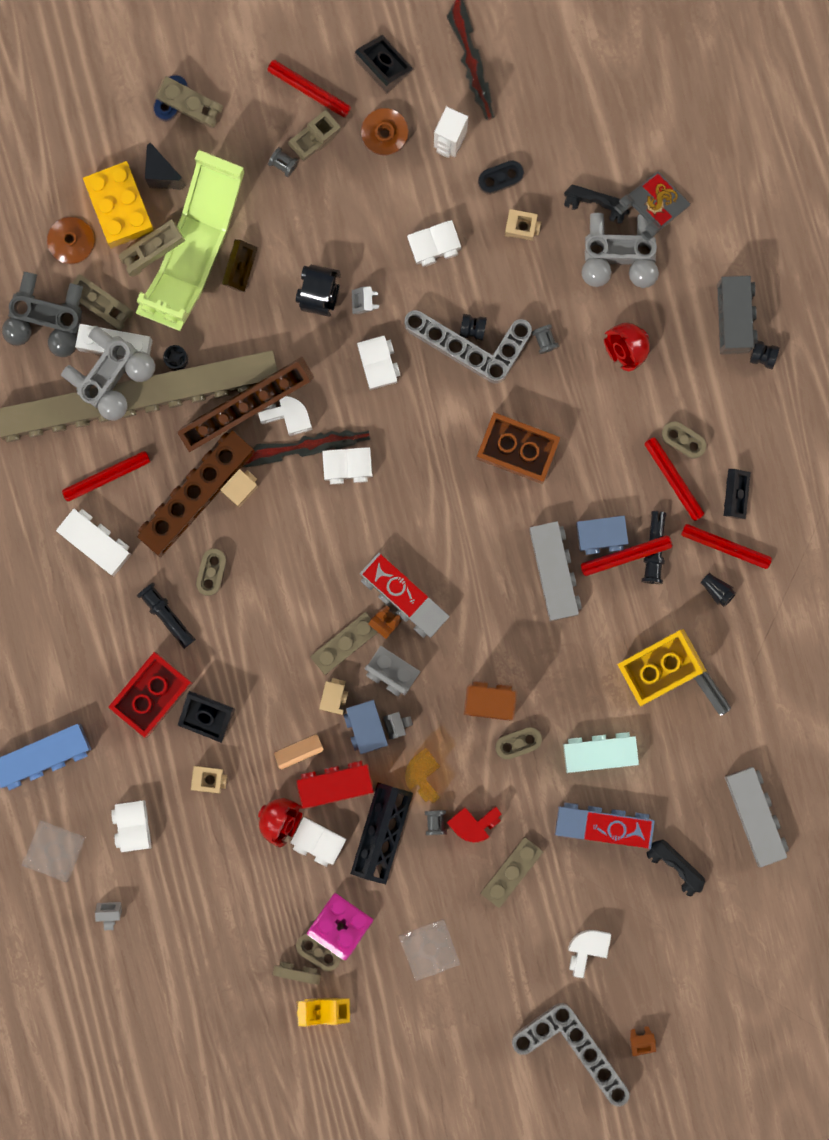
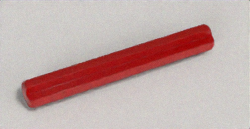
M272 60L268 65L267 70L269 73L343 118L349 114L351 110L350 105L276 60Z
M652 437L644 443L645 447L691 518L696 521L703 517V510L657 439Z
M146 451L140 452L63 489L62 494L65 500L69 502L149 464L150 458Z
M685 524L682 529L681 535L683 537L761 568L768 569L771 564L772 558L770 556L692 525Z
M666 535L581 564L582 573L585 576H589L671 549L673 547L671 538Z

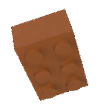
M493 412L476 459L543 484L561 437Z
M473 681L472 686H467L464 715L513 720L517 691H511L512 686L498 684L496 689L487 688L488 683Z

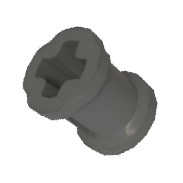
M278 147L269 159L268 165L270 167L275 166L283 171L286 177H289L296 168L299 159L291 158L282 152V148Z
M551 324L531 332L533 336H536L540 347V354L560 347L559 343H556L554 340Z
M446 810L424 811L428 824L426 835L447 834V830L444 828Z

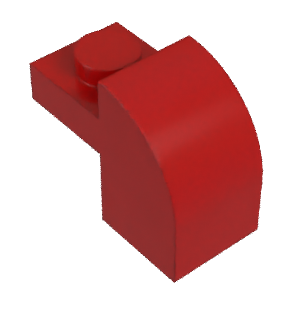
M495 806L481 819L476 821L466 807H464L448 820L447 824L461 839L476 843L490 837L484 829L488 827L491 830L501 821L499 816L502 813Z

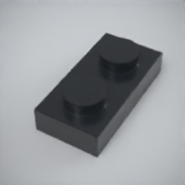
M728 469L723 516L746 519L751 472Z

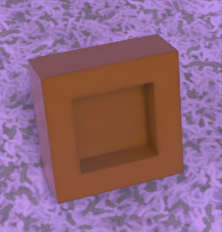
M383 606L368 624L387 639L402 621L398 614L394 615L390 611L389 606Z
M648 1026L644 1027L645 1034L641 1036L636 1035L635 1029L631 1030L630 1045L633 1056L656 1052L654 1033L651 1032Z

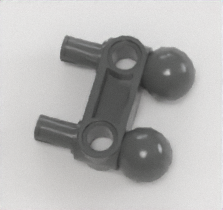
M24 271L19 292L16 291V294H13V298L9 303V318L2 326L3 338L13 346L25 344L30 339L32 333L29 323L31 322L55 329L48 337L49 350L55 356L65 358L72 355L76 350L77 337L75 334H77L82 321V310H80L79 303L83 286L70 283L65 304L59 305L36 299L33 296L37 274ZM21 301L26 302L28 306L25 314H20L17 310V305ZM68 312L74 318L70 326H66L63 323V316Z

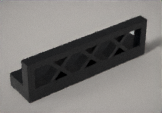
M377 783L350 874L386 885L413 796L412 792ZM398 794L404 795L402 804L396 807L395 802ZM395 818V827L390 831L388 827L389 822ZM388 841V850L383 854L381 850L383 843ZM381 864L382 871L380 877H375V869Z

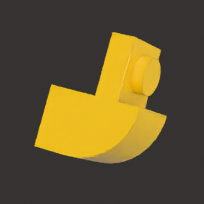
M311 998L299 1001L297 1010L298 1026L350 1023V998Z

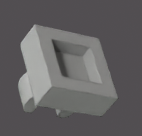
M360 287L351 290L353 314H363L379 308V305L372 304V297L378 296V292L372 291L371 287Z
M399 712L383 717L390 740L406 735L404 728L413 725L411 716L401 719Z
M121 902L97 903L95 919L96 922L104 921V931L114 930L115 921L120 920L122 912Z

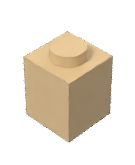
M239 469L220 490L235 505L240 507L258 488L257 484H255L257 478L248 470L243 473Z

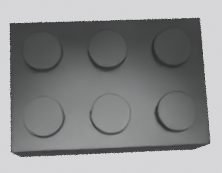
M751 276L721 277L717 284L720 355L748 354L758 341L757 330H753V323L757 316L756 306H752V299L755 296V282H751Z

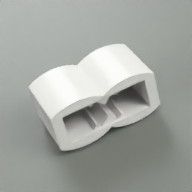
M452 220L407 235L416 264L422 263L423 267L435 263V258L444 256L445 259L458 255L457 251L461 250Z
M384 335L357 343L369 389L372 390L397 383L396 377L400 376L397 362L392 363L390 354L394 353L391 340L386 341Z
M370 448L322 451L324 480H330V485L344 484V479H353L354 483L368 482V478L373 477Z
M137 801L115 804V810L111 811L113 824H117L118 833L114 835L116 848H120L121 852L151 848L146 802Z
M303 817L290 843L295 845L293 850L305 856L308 852L316 856L314 861L327 867L328 864L334 865L347 839Z

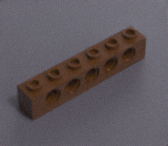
M300 357L181 427L177 433L190 453L308 384L314 376L303 357Z
M233 430L229 434L226 432L217 442L219 446L214 451L209 450L201 460L203 461L202 465L198 469L193 468L187 474V481L182 487L178 485L171 492V499L167 504L162 503L154 512L156 516L150 522H144L138 529L140 534L137 538L160 558L219 494L220 489L254 455L255 450ZM224 452H231L233 455L232 460L228 463H222L220 460ZM209 469H214L217 472L216 478L212 481L205 480V473ZM199 487L201 490L199 497L195 499L190 498V489ZM179 504L184 505V513L181 516H174V507ZM162 522H167L169 525L168 531L165 534H158V525Z

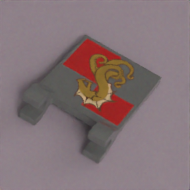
M656 172L630 194L622 197L619 201L620 203L615 206V210L622 215L633 206L650 223L641 234L648 242L691 204L659 172Z

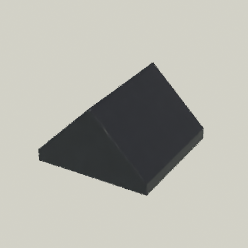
M383 35L355 51V60L386 94L414 70Z
M150 142L147 145L145 180L149 188L183 190L186 187L183 178Z
M188 691L178 726L222 743L235 708L193 691Z

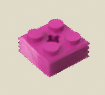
M334 893L308 930L307 935L341 959L347 960L372 924L373 919ZM341 922L344 924V929L338 931L336 929L337 924Z

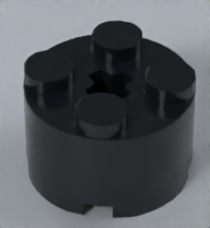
M312 264L309 267H303L301 279L304 280L302 289H298L296 293V303H299L301 311L331 316L329 310L334 311L340 285L336 284V277L341 278L340 270Z

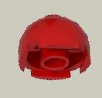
M621 323L605 332L607 334V337L604 339L606 350L614 362L618 359L623 364L620 367L621 369L630 372L645 362L650 348L649 336L644 329L632 323Z
M278 798L271 801L268 805H263L258 813L260 818L259 829L262 836L279 848L285 846L287 842L284 840L287 836L293 837L301 822L303 813L299 812V809H302V806L286 798Z

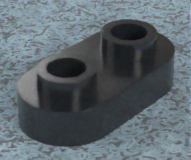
M512 160L484 170L478 179L479 188L486 194H494L515 186L522 181L524 169L519 162ZM510 170L516 172L514 178H510L507 175ZM487 179H492L494 185L487 186L485 182Z

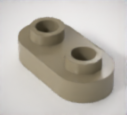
M670 422L664 426L662 439L667 445L692 459L699 458L704 454L706 442L702 436L679 422ZM675 430L678 434L677 438H671L669 432ZM690 443H696L698 449L696 451L690 450Z
M210 549L202 557L196 586L198 591L205 596L215 595L220 589L226 567V556L222 551ZM212 557H218L219 563L215 566L210 563ZM207 580L213 581V586L210 589H207L204 585Z
M532 727L502 736L496 742V753L503 759H512L532 752L540 747L542 736L537 729ZM527 735L534 737L532 744L526 743L525 737ZM505 743L511 744L512 749L510 752L503 750Z
M307 933L298 939L296 944L298 953L322 970L333 971L339 966L341 958L308 936ZM311 941L313 948L310 950L306 949L304 943ZM326 954L333 956L331 963H327L324 960Z
M280 961L279 965H274L272 974L274 976L311 984L320 983L321 974L317 973L316 968L303 966V970L293 968V963Z

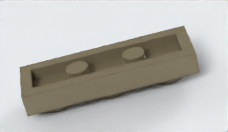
M366 612L310 656L324 675L328 674L378 633L368 624L371 618Z
M524 837L480 894L500 908L543 854V851Z

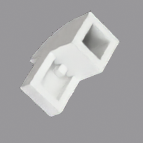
M285 396L280 399V407H276V404H273L263 409L262 412H258L261 424L284 418L289 436L312 430L305 407L301 402L292 397Z
M585 930L573 937L569 943L568 950L577 952L576 956L571 957L569 970H573L574 977H584L588 955L607 958L611 938L610 933L598 930Z

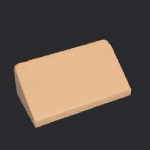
M313 735L275 752L274 755L279 769L282 770L323 752L324 748L318 735Z

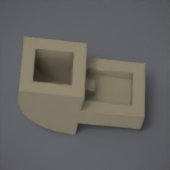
M324 110L309 122L305 129L289 140L288 145L304 162L317 150L323 149L338 134L341 127Z

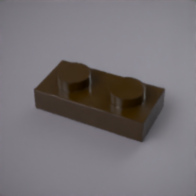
M234 240L222 285L239 292H245L258 247L242 240Z

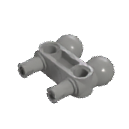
M590 214V234L585 237V264L582 266L581 271L582 278L588 285L593 287L605 285L611 278L612 273L609 264L631 265L629 277L637 287L647 288L656 283L659 276L658 267L655 264L656 238L653 237L647 242L641 236L646 230L645 228L650 224L641 214L638 215L637 235L604 234V214ZM599 245L602 247L603 252L596 254L592 252L591 247ZM646 246L649 248L650 253L646 255L641 254L638 248Z
M95 326L88 337L104 348L102 356L86 377L71 365H68L63 370L61 376L77 388V394L83 401L98 408L103 418L109 421H116L125 415L128 406L127 400L122 393L112 391L125 371L136 382L147 381L153 376L155 363L149 354L138 352L131 343L119 336L111 337L98 326ZM121 346L126 351L123 359L117 357V350ZM93 385L98 388V394L95 398H92L89 393L90 387Z

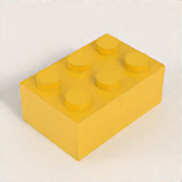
M127 161L83 177L110 248L154 231Z
M684 629L617 664L640 706L707 671Z

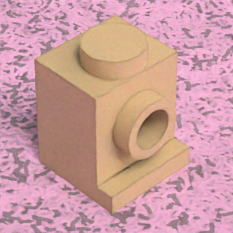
M510 209L505 236L533 241L534 235H539L541 225L540 221H536L538 214ZM525 223L528 228L522 231L519 229V225Z
M332 678L331 682L326 681L320 710L343 715L344 710L340 709V705L346 704L348 691H344L346 681Z
M194 766L191 790L221 793V789H226L227 775L223 774L224 769ZM212 775L215 778V782L208 784L206 782L207 776Z

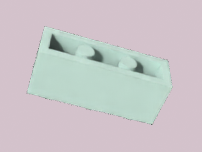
M630 732L616 733V738L606 739V735L592 736V741L583 742L582 737L568 739V744H563L566 773L639 765L636 736L630 737Z

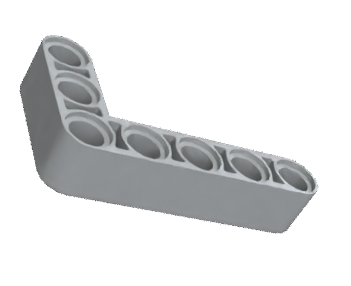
M410 311L405 317V328L410 334L494 384L500 383L506 378L532 332V327L528 321L524 319L514 321L495 353L491 355L420 311ZM413 317H418L421 319L422 324L418 328H412L408 324L409 320ZM517 326H524L527 329V334L524 337H518L514 333V329ZM437 329L441 331L442 337L439 340H432L429 337V332ZM454 341L462 345V350L458 353H454L449 349V345ZM505 346L514 348L515 354L512 357L503 355L502 349ZM472 354H479L483 361L479 365H473L469 361V357ZM499 366L503 374L500 377H493L489 372L490 368Z
M558 1003L513 1035L512 1046L514 1050L521 1055H526L558 1032H561L609 1102L614 1106H623L628 1102L629 1092L567 1004ZM564 1008L569 1012V1016L566 1020L559 1021L556 1019L555 1014L559 1009ZM542 1022L549 1025V1031L544 1035L536 1032V1026ZM575 1028L583 1032L582 1038L577 1041L571 1040L569 1037L570 1031ZM522 1036L530 1040L529 1046L524 1049L518 1048L516 1045L517 1039ZM592 1048L596 1050V1057L593 1060L584 1059L583 1054L586 1049ZM602 1068L610 1070V1076L606 1080H600L597 1077L598 1071ZM616 1088L624 1090V1096L620 1100H614L611 1097L612 1091Z

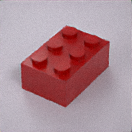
M154 652L108 708L141 736L148 738L193 682L158 653Z
M362 761L349 763L348 769L340 770L339 766L324 769L325 774L316 776L315 771L301 774V779L296 780L302 809L374 793L368 764L363 765Z

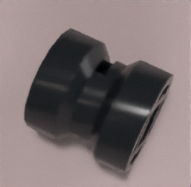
M463 314L460 336L463 338L471 336L476 340L483 341L487 317L472 318L469 314Z
M758 340L753 348L750 363L764 364L765 368L772 370L780 347L775 345L767 346L764 342Z
M179 345L169 346L163 354L165 364L172 371L185 369L188 365V355Z

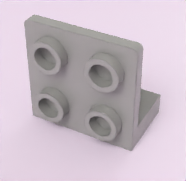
M382 646L379 647L370 663L364 668L368 671L367 677L378 684L382 680L388 684L386 689L398 697L401 693L406 695L421 672Z

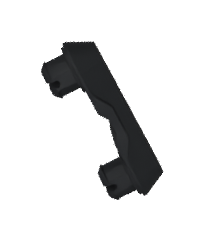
M571 185L564 192L566 196L564 205L566 208L572 205V210L578 209L580 201L597 203L602 208L611 210L609 219L612 222L617 219L619 224L623 223L625 215L630 213L628 209L620 215L615 210V206L620 203V199L577 185Z
M665 840L652 842L651 849L647 851V858H653L651 861L653 863H658L662 859L668 866L676 869L679 876L685 881L681 888L683 892L688 891L686 893L687 896H693L696 892H702L705 884L704 877Z

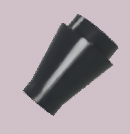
M711 573L707 574L701 581V584L717 605L721 604L725 607L736 595V592L733 590L734 587L716 578Z

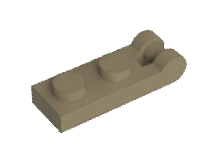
M164 76L154 97L211 128H214L217 122L215 120L217 114L221 113L224 107L168 76ZM204 106L210 109L207 116L201 113Z
M171 219L120 253L119 258L123 264L127 265L126 270L128 274L134 277L140 274L142 269L185 242V239L176 223ZM138 255L139 259L134 261L135 256Z
M79 274L72 283L83 286L80 304L118 331L123 329V323L128 317L131 318L134 312L82 275ZM114 308L120 311L116 318L110 315Z

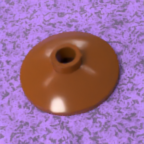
M381 108L374 110L363 121L361 127L362 140L365 146L375 154H394L407 141L408 126L406 120L393 109ZM382 130L389 131V136L382 137L380 133Z
M66 217L60 219L53 224L48 232V249L52 256L62 263H80L93 250V231L85 221L79 218ZM68 235L74 236L72 243L65 241Z

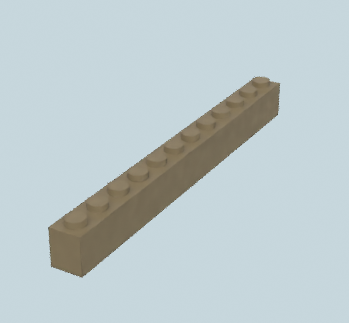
M271 350L154 375L144 382L130 380L117 383L112 391H118L126 398L128 408L122 418L135 416L136 411L145 410L146 413L159 411V406L168 405L169 408L182 406L183 401L192 400V403L205 401L206 396L215 395V398L229 396L230 391L235 390L241 393L278 370L274 352ZM98 388L89 390L92 398L97 396ZM77 392L0 408V439H6V442H15L20 440V436L29 434L30 438L44 435L43 431L51 429L53 433L67 430L66 426L76 425V428L90 425L89 421L99 419V423H103L109 420L102 417L98 408L83 401Z

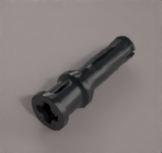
M651 511L649 541L664 536L667 513L660 512L659 521H657L658 511ZM661 551L646 556L643 559L645 575L641 582L663 584L661 569L662 565L665 564V560L662 557Z
M151 583L137 597L143 599L150 608L149 612L153 615L156 614L182 648L185 649L196 639L169 608L168 600L162 598L154 588L155 584Z

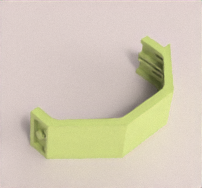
M198 150L195 157L196 167L184 209L177 225L185 242L166 253L162 265L146 294L140 292L137 299L139 306L136 314L179 331L182 329L204 290L227 233L244 176L243 167Z

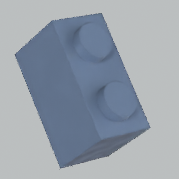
M625 516L586 520L576 523L580 552L585 551L586 555L598 554L600 549L609 548V552L624 550L623 546L628 545Z
M374 700L346 708L347 714L343 716L347 728L352 727L355 736L350 738L355 751L359 750L360 754L388 746Z

